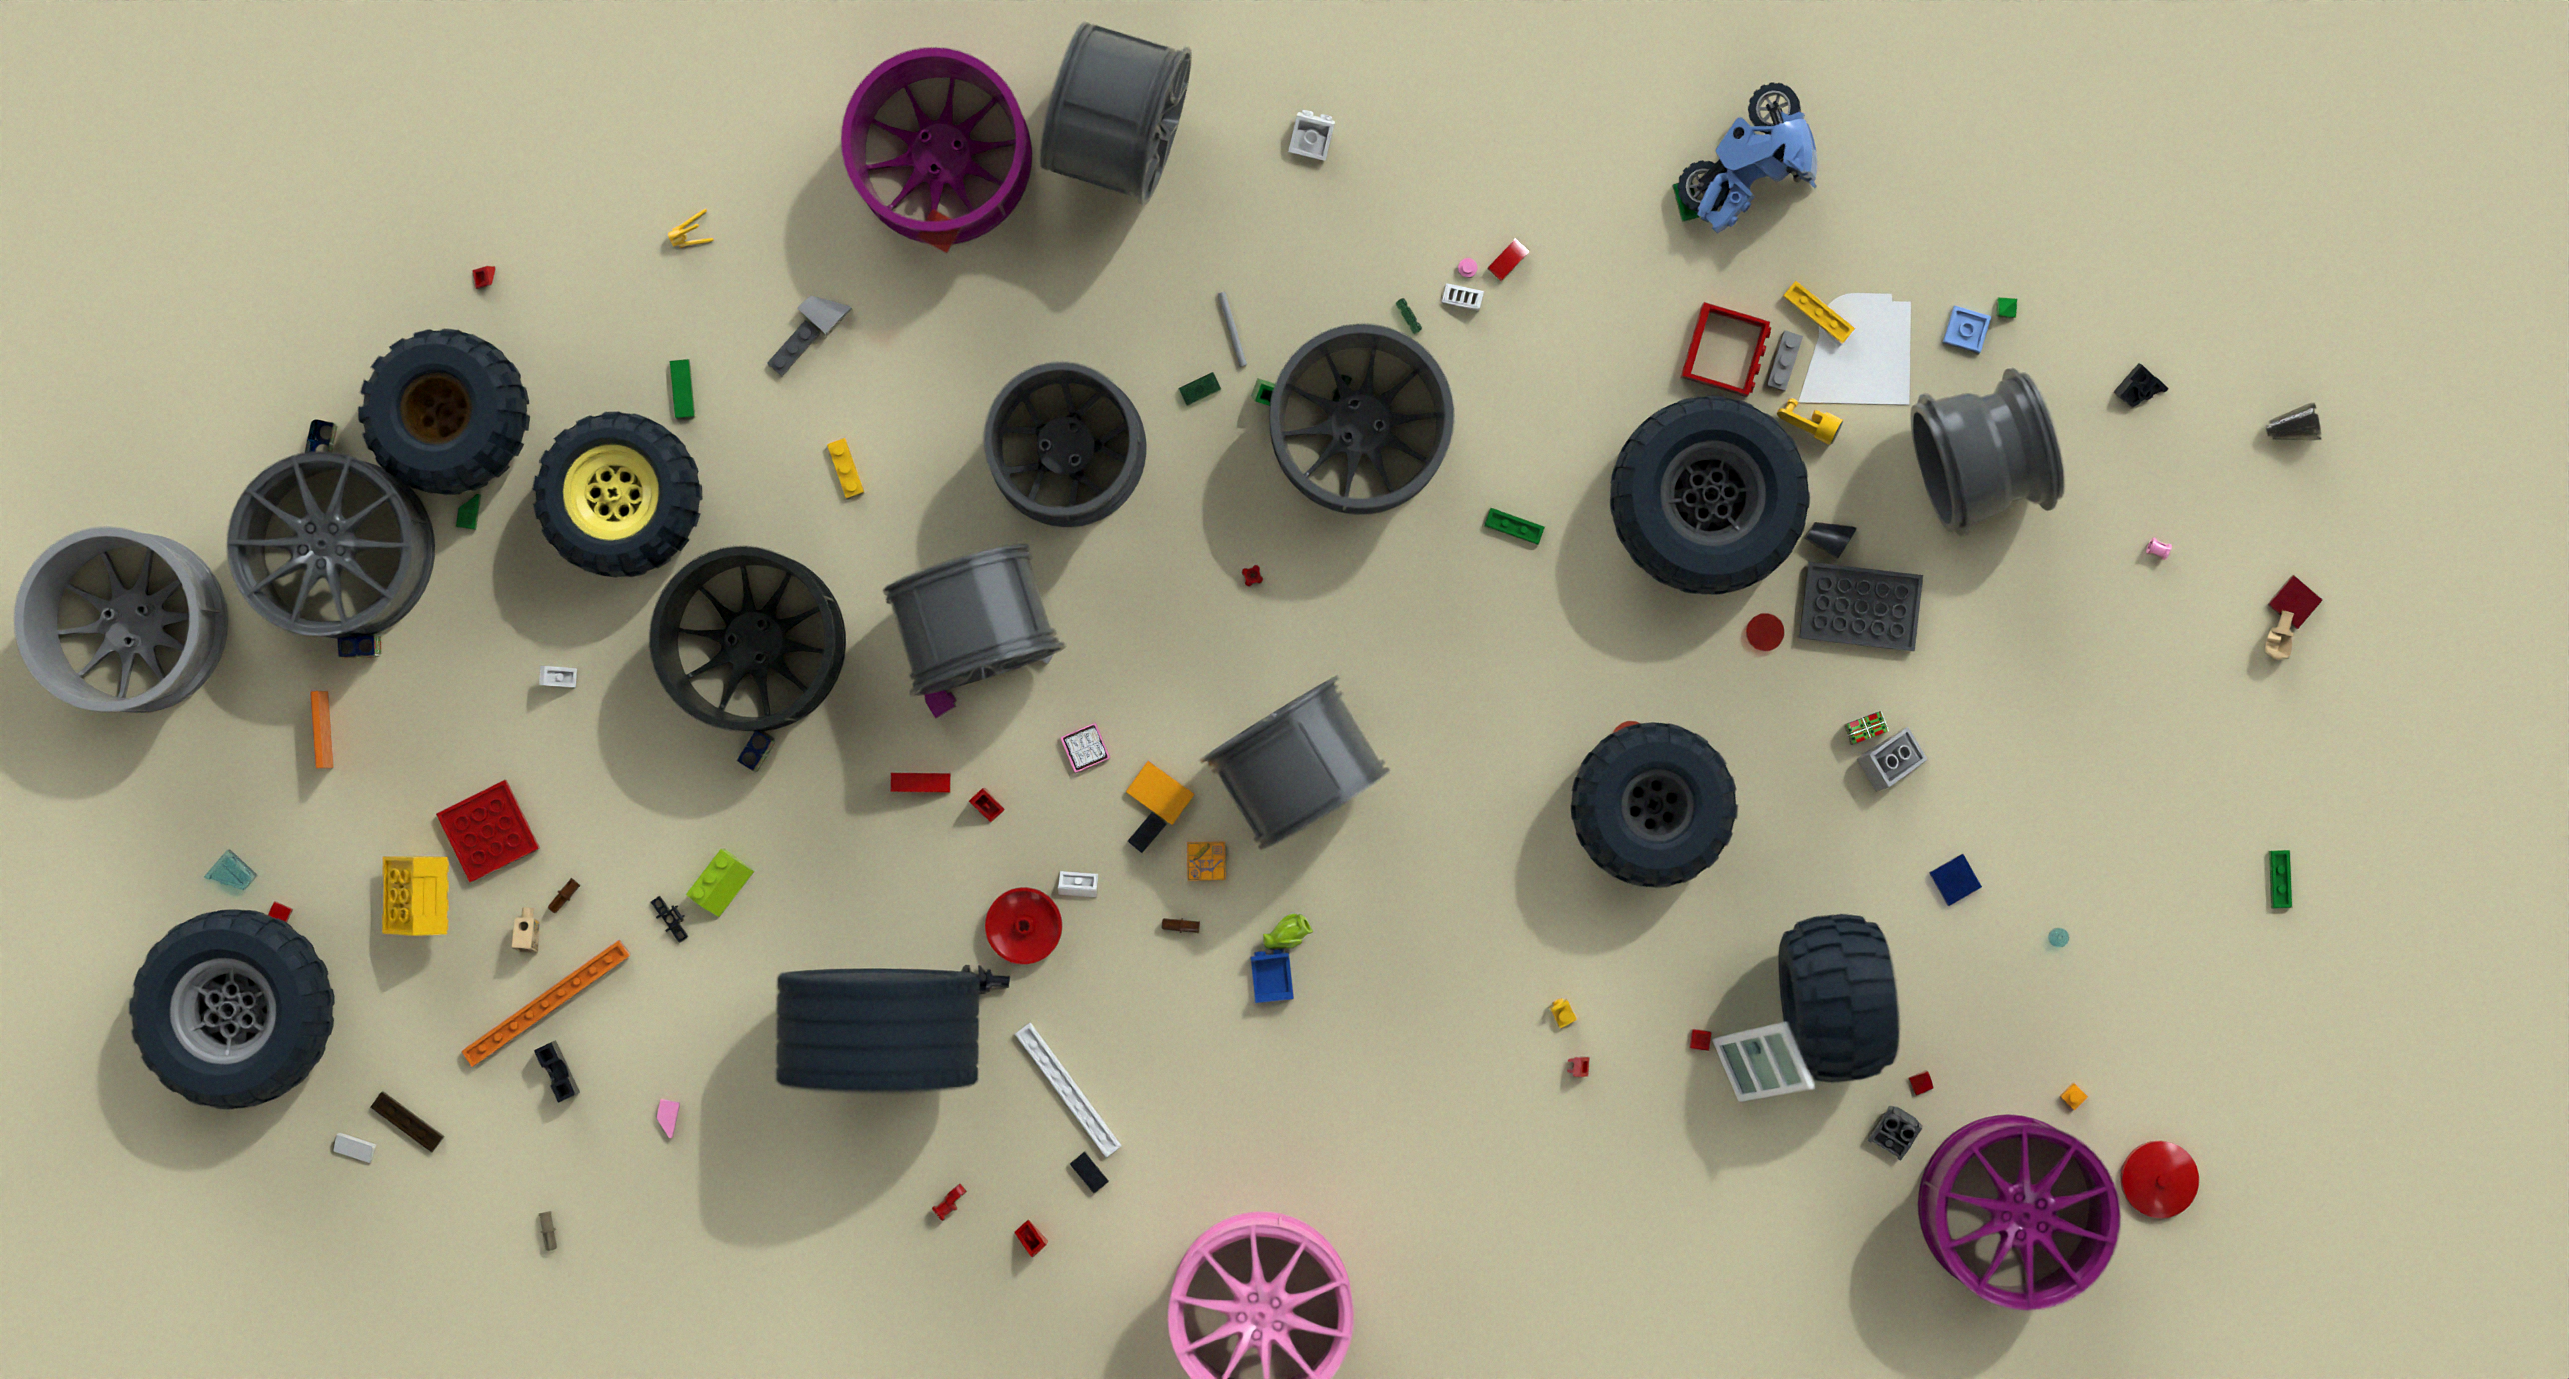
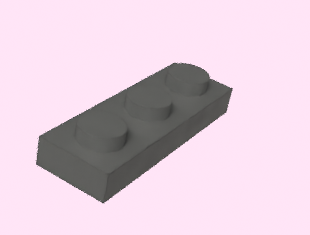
M804 321L767 364L783 376L820 333L808 322Z

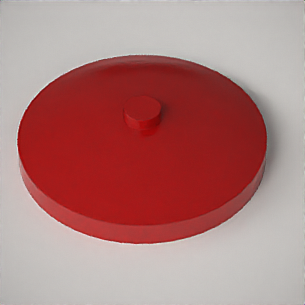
M1029 887L1014 888L1001 894L990 906L985 921L986 936L992 949L1006 961L1015 964H1032L1046 958L1058 945L1063 928L1061 913L1056 903L1044 892Z
M2150 1141L2135 1148L2126 1158L2121 1170V1187L2127 1201L2140 1213L2153 1218H2169L2180 1214L2193 1202L2199 1188V1172L2193 1158L2180 1146L2167 1141Z

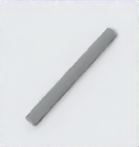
M1218 293L1239 366H1246L1247 362L1226 293Z

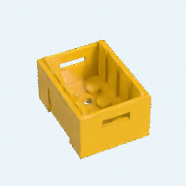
M383 856L382 934L410 936L447 934V911H449V899H447V892H449V880H447V872H449L448 857Z

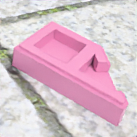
M660 1099L657 1120L668 1137L673 1138L680 1103Z

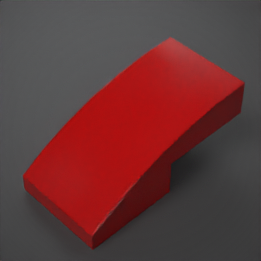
M1515 239L1487 269L1502 281L1529 251Z

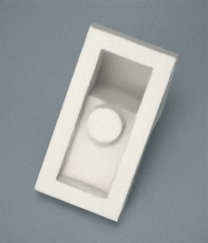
M540 666L539 685L576 688L577 668Z

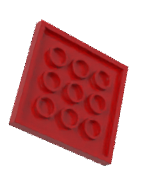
M503 780L436 813L470 883L540 849L507 780Z

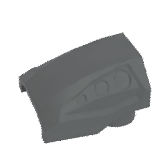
M1889 1106L1881 1121L1870 1134L1868 1141L1876 1143L1897 1156V1159L1901 1161L1922 1130V1125L1915 1117L1899 1107Z

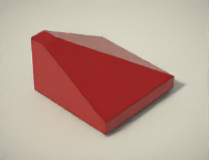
M485 266L473 270L476 289L492 285L496 270L495 266Z
M1927 1070L1909 1077L1916 1096L1934 1088Z

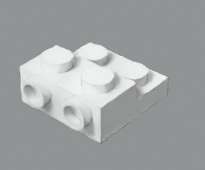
M1302 110V113L1298 112L1288 152L1326 161L1335 121L1332 120L1331 116L1321 114V117L1313 116V112L1308 110Z

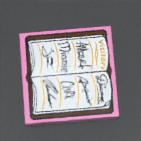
M1096 723L1060 737L1075 773L1110 758Z

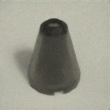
M2315 402L2308 403L2270 420L2269 425H2266L2267 436H2271L2272 440H2321L2319 417L2314 411L2316 409Z

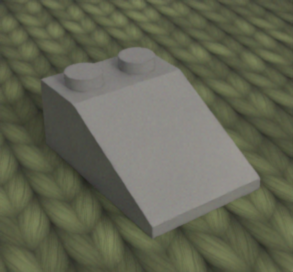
M1909 727L1904 728L1857 758L1876 792L1889 788L1928 760Z

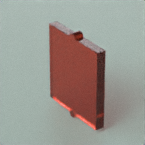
M934 209L931 210L926 219L929 222L951 220ZM962 227L947 231L920 230L917 237L947 254L953 242L957 241L956 237Z

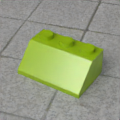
M722 848L686 895L704 909L720 917L755 871L728 850Z

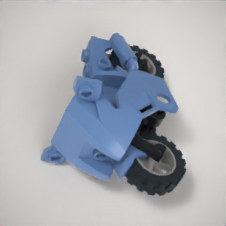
M1771 82L1768 85L1760 86L1759 90H1755L1748 106L1749 118L1754 126H1750L1741 117L1737 118L1715 150L1720 159L1716 163L1704 160L1691 163L1688 168L1686 167L1683 170V174L1679 177L1677 188L1682 202L1689 209L1697 212V215L1702 220L1711 222L1714 225L1712 229L1717 234L1728 226L1732 227L1738 221L1737 216L1741 212L1745 213L1751 207L1750 202L1755 196L1750 191V187L1758 178L1768 176L1773 181L1779 182L1791 173L1794 182H1800L1802 179L1813 188L1817 187L1814 183L1817 175V151L1814 137L1804 119L1805 114L1801 112L1800 101L1789 86ZM1777 95L1773 103L1768 98ZM1780 96L1787 101L1783 104L1778 105ZM1764 100H1767L1769 104H1766V107H1761ZM1788 106L1787 114L1783 112V107ZM1760 111H1768L1769 113L1762 118ZM1770 116H1771V119H1772V122H1773V123L1767 122V120L1770 118ZM1754 131H1760L1766 135H1757ZM1705 173L1701 178H1699V174ZM1696 177L1699 182L1698 185H1691V182ZM1690 188L1698 189L1694 196H1692ZM1702 193V200H1697L1696 198Z

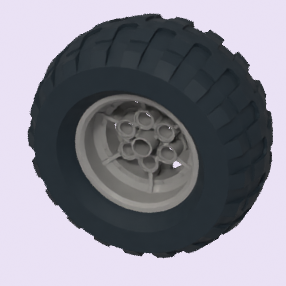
M239 909L220 910L204 913L178 924L150 949L144 965L139 968L133 983L135 988L133 998H130L129 1015H132L133 1024L131 1033L134 1043L138 1044L142 1053L141 1058L150 1071H154L159 1077L158 1080L172 1092L179 1093L186 1100L198 1105H207L217 1109L246 1108L260 1105L284 1095V1093L300 1084L308 1076L315 1064L320 1061L326 1050L325 1045L328 1037L333 1030L334 1018L332 1014L335 996L333 989L330 987L327 976L329 973L325 963L319 959L314 946L305 936L298 934L285 921L265 915L262 912ZM227 973L224 984L214 981L215 978ZM250 979H252L257 984L251 986ZM232 984L237 987L235 995L230 991ZM215 993L220 997L218 1004L213 1000ZM248 995L253 997L252 1005L247 1003ZM201 999L209 1006L202 1014L200 1013ZM265 1006H267V1013L263 1010ZM214 1013H216L219 1016V1021L217 1023H215L212 1020V1015ZM247 1014L252 1016L253 1021L251 1024L246 1022ZM230 1023L235 1026L234 1033H231L228 1029ZM221 1031L224 1042L216 1039L210 1033ZM248 1032L257 1034L253 1039L247 1042Z

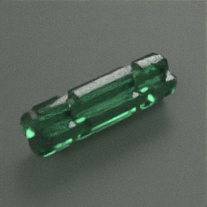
M1402 298L1396 302V306L1399 310L1401 309V314L1407 324L1411 326L1410 329L1413 334H1416L1422 330L1419 322L1417 323V318L1410 306H1407L1408 303L1405 298Z

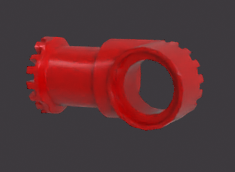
M961 1183L958 1184L947 1194L945 1200L938 1206H933L932 1210L935 1214H938L936 1216L940 1220L944 1221L945 1216L958 1209L954 1203L956 1199L958 1200L967 1191Z

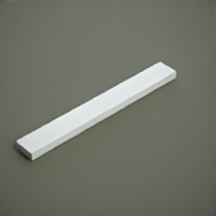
M1031 1022L1015 1033L1018 1040L1104 1156L1108 1157L1122 1146Z

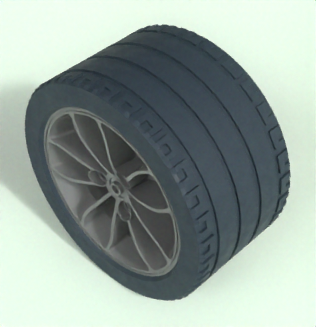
M869 968L792 971L781 973L777 977V990H779L777 994V1015L779 1017L777 1018L776 1039L778 1040L776 1043V1064L778 1065L776 1068V1081L780 1085L820 1091L913 1092L968 1087L978 1081V1067L976 1065L978 1064L979 1043L977 1042L979 1039V1019L977 1018V1015H979V994L977 993L979 990V977L976 974L949 970Z

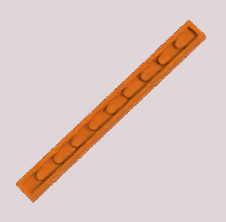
M618 940L461 1051L469 1064L474 1067L631 955L622 942Z

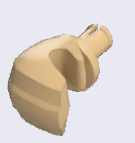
M2282 611L2278 627L2271 628L2265 653L2273 659H2289L2291 655L2294 633L2289 629L2294 613Z

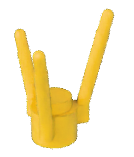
M703 209L681 225L673 228V231L668 232V237L674 247L679 245L682 248L688 245L714 241L713 238L685 242L688 239L686 233L698 228L699 225L695 224L686 229L683 228L706 213L707 209Z

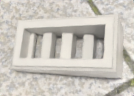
M1446 283L1442 302L1479 311L1484 291ZM1451 289L1454 290L1452 300L1448 299ZM1458 291L1462 292L1460 301H1456ZM1465 293H1469L1467 303L1463 302ZM1473 295H1477L1475 305L1471 304Z

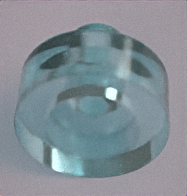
M2054 928L2050 931L2048 939L2053 946L2064 947L2069 941V934L2062 928Z

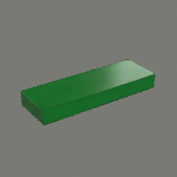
M690 360L670 361L675 418L695 417Z
M1490 508L1484 525L1485 527L1539 545L1545 528L1544 526Z
M2290 850L2269 851L2271 908H2292Z

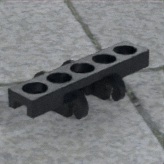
M661 896L651 901L659 913L656 919L662 917L669 927L665 930L666 932L671 930L679 943L689 937L678 922L679 920L682 922L685 915L681 916L677 910L678 905L675 907L674 905L671 906L672 909L670 910ZM657 900L661 902V907H657L655 904ZM672 911H674L678 919L675 918ZM669 915L673 917V922L671 923L666 920ZM675 926L679 928L677 931L673 929ZM679 931L684 935L681 939L677 935Z

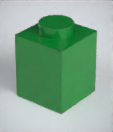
M1258 378L1251 394L1253 400L1270 406L1275 384Z

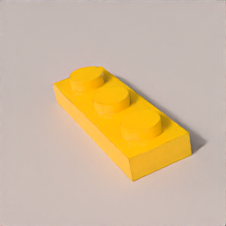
M846 438L828 443L827 446L846 499L864 493L865 491Z

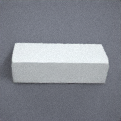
M1060 871L1058 894L1097 897L1098 874Z
M338 1133L333 1151L371 1163L377 1144Z

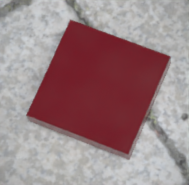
M2292 575L2267 605L2280 616L2282 611L2294 613L2291 625L2299 629L2323 599L2295 575Z

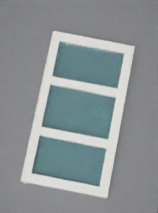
M1787 1022L1712 1039L1739 1102L1814 1088L1812 1078Z

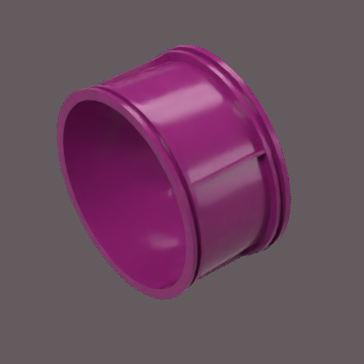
M928 47L897 54L878 65L862 80L853 93L844 114L841 130V147L849 178L872 212L889 228L911 240L932 245H952L979 238L999 226L1012 213L1026 190L1032 167V145L1029 130L1018 102L1009 86L996 71L978 58L967 53L948 48ZM930 78H950L946 105L938 120H931L921 110L908 85ZM955 79L973 84L992 97L991 101L982 110L959 125L953 124ZM902 88H905L912 102L920 127L918 132L891 127L874 119L883 104ZM998 103L1009 118L1015 139L999 142L972 140L969 136L972 129ZM871 124L901 138L908 144V151L895 159L867 165L865 150ZM1016 145L1013 163L1004 182L995 178L971 158L974 154ZM898 166H913L914 171L900 194L890 205L886 206L875 191L868 171ZM967 174L981 177L1001 186L992 198L976 210L973 209L966 194L963 178ZM927 182L930 185L932 199L930 222L907 218L892 211L919 184ZM948 183L967 206L970 213L959 218L935 222L943 186Z
M2010 1114L1994 1115L1975 1120L1959 1128L1946 1138L1931 1156L1921 1178L1918 1192L1920 1227L1935 1259L1947 1272L1971 1291L1991 1303L2019 1310L2045 1309L2063 1304L2083 1293L2099 1278L2107 1267L2119 1237L2121 1221L2119 1198L2115 1184L2103 1162L2087 1145L2077 1138L2031 1117ZM2027 1137L2046 1140L2066 1149L2064 1156L2058 1164L2034 1185L2030 1181ZM2020 1138V1169L2016 1181L2009 1184L1995 1172L1981 1155L1980 1151L1999 1141ZM1973 1156L1980 1160L1992 1179L1998 1192L1996 1199L1967 1197L1951 1192L1958 1174ZM2073 1156L2083 1173L2088 1191L2071 1196H2052L2050 1193L2052 1185L2070 1157ZM1949 1197L1982 1207L1990 1213V1220L1978 1230L1951 1240L1947 1222ZM2089 1198V1213L2085 1230L2056 1216L2057 1211ZM2054 1232H2071L2083 1235L2076 1250L2067 1261L2058 1252L2052 1240ZM1999 1233L2000 1240L1991 1264L1983 1277L1978 1278L1963 1263L1954 1246ZM2034 1245H2039L2062 1266L2050 1275L2033 1282ZM2013 1247L2018 1248L2025 1267L2026 1284L2018 1286L1988 1284V1280L2007 1252Z

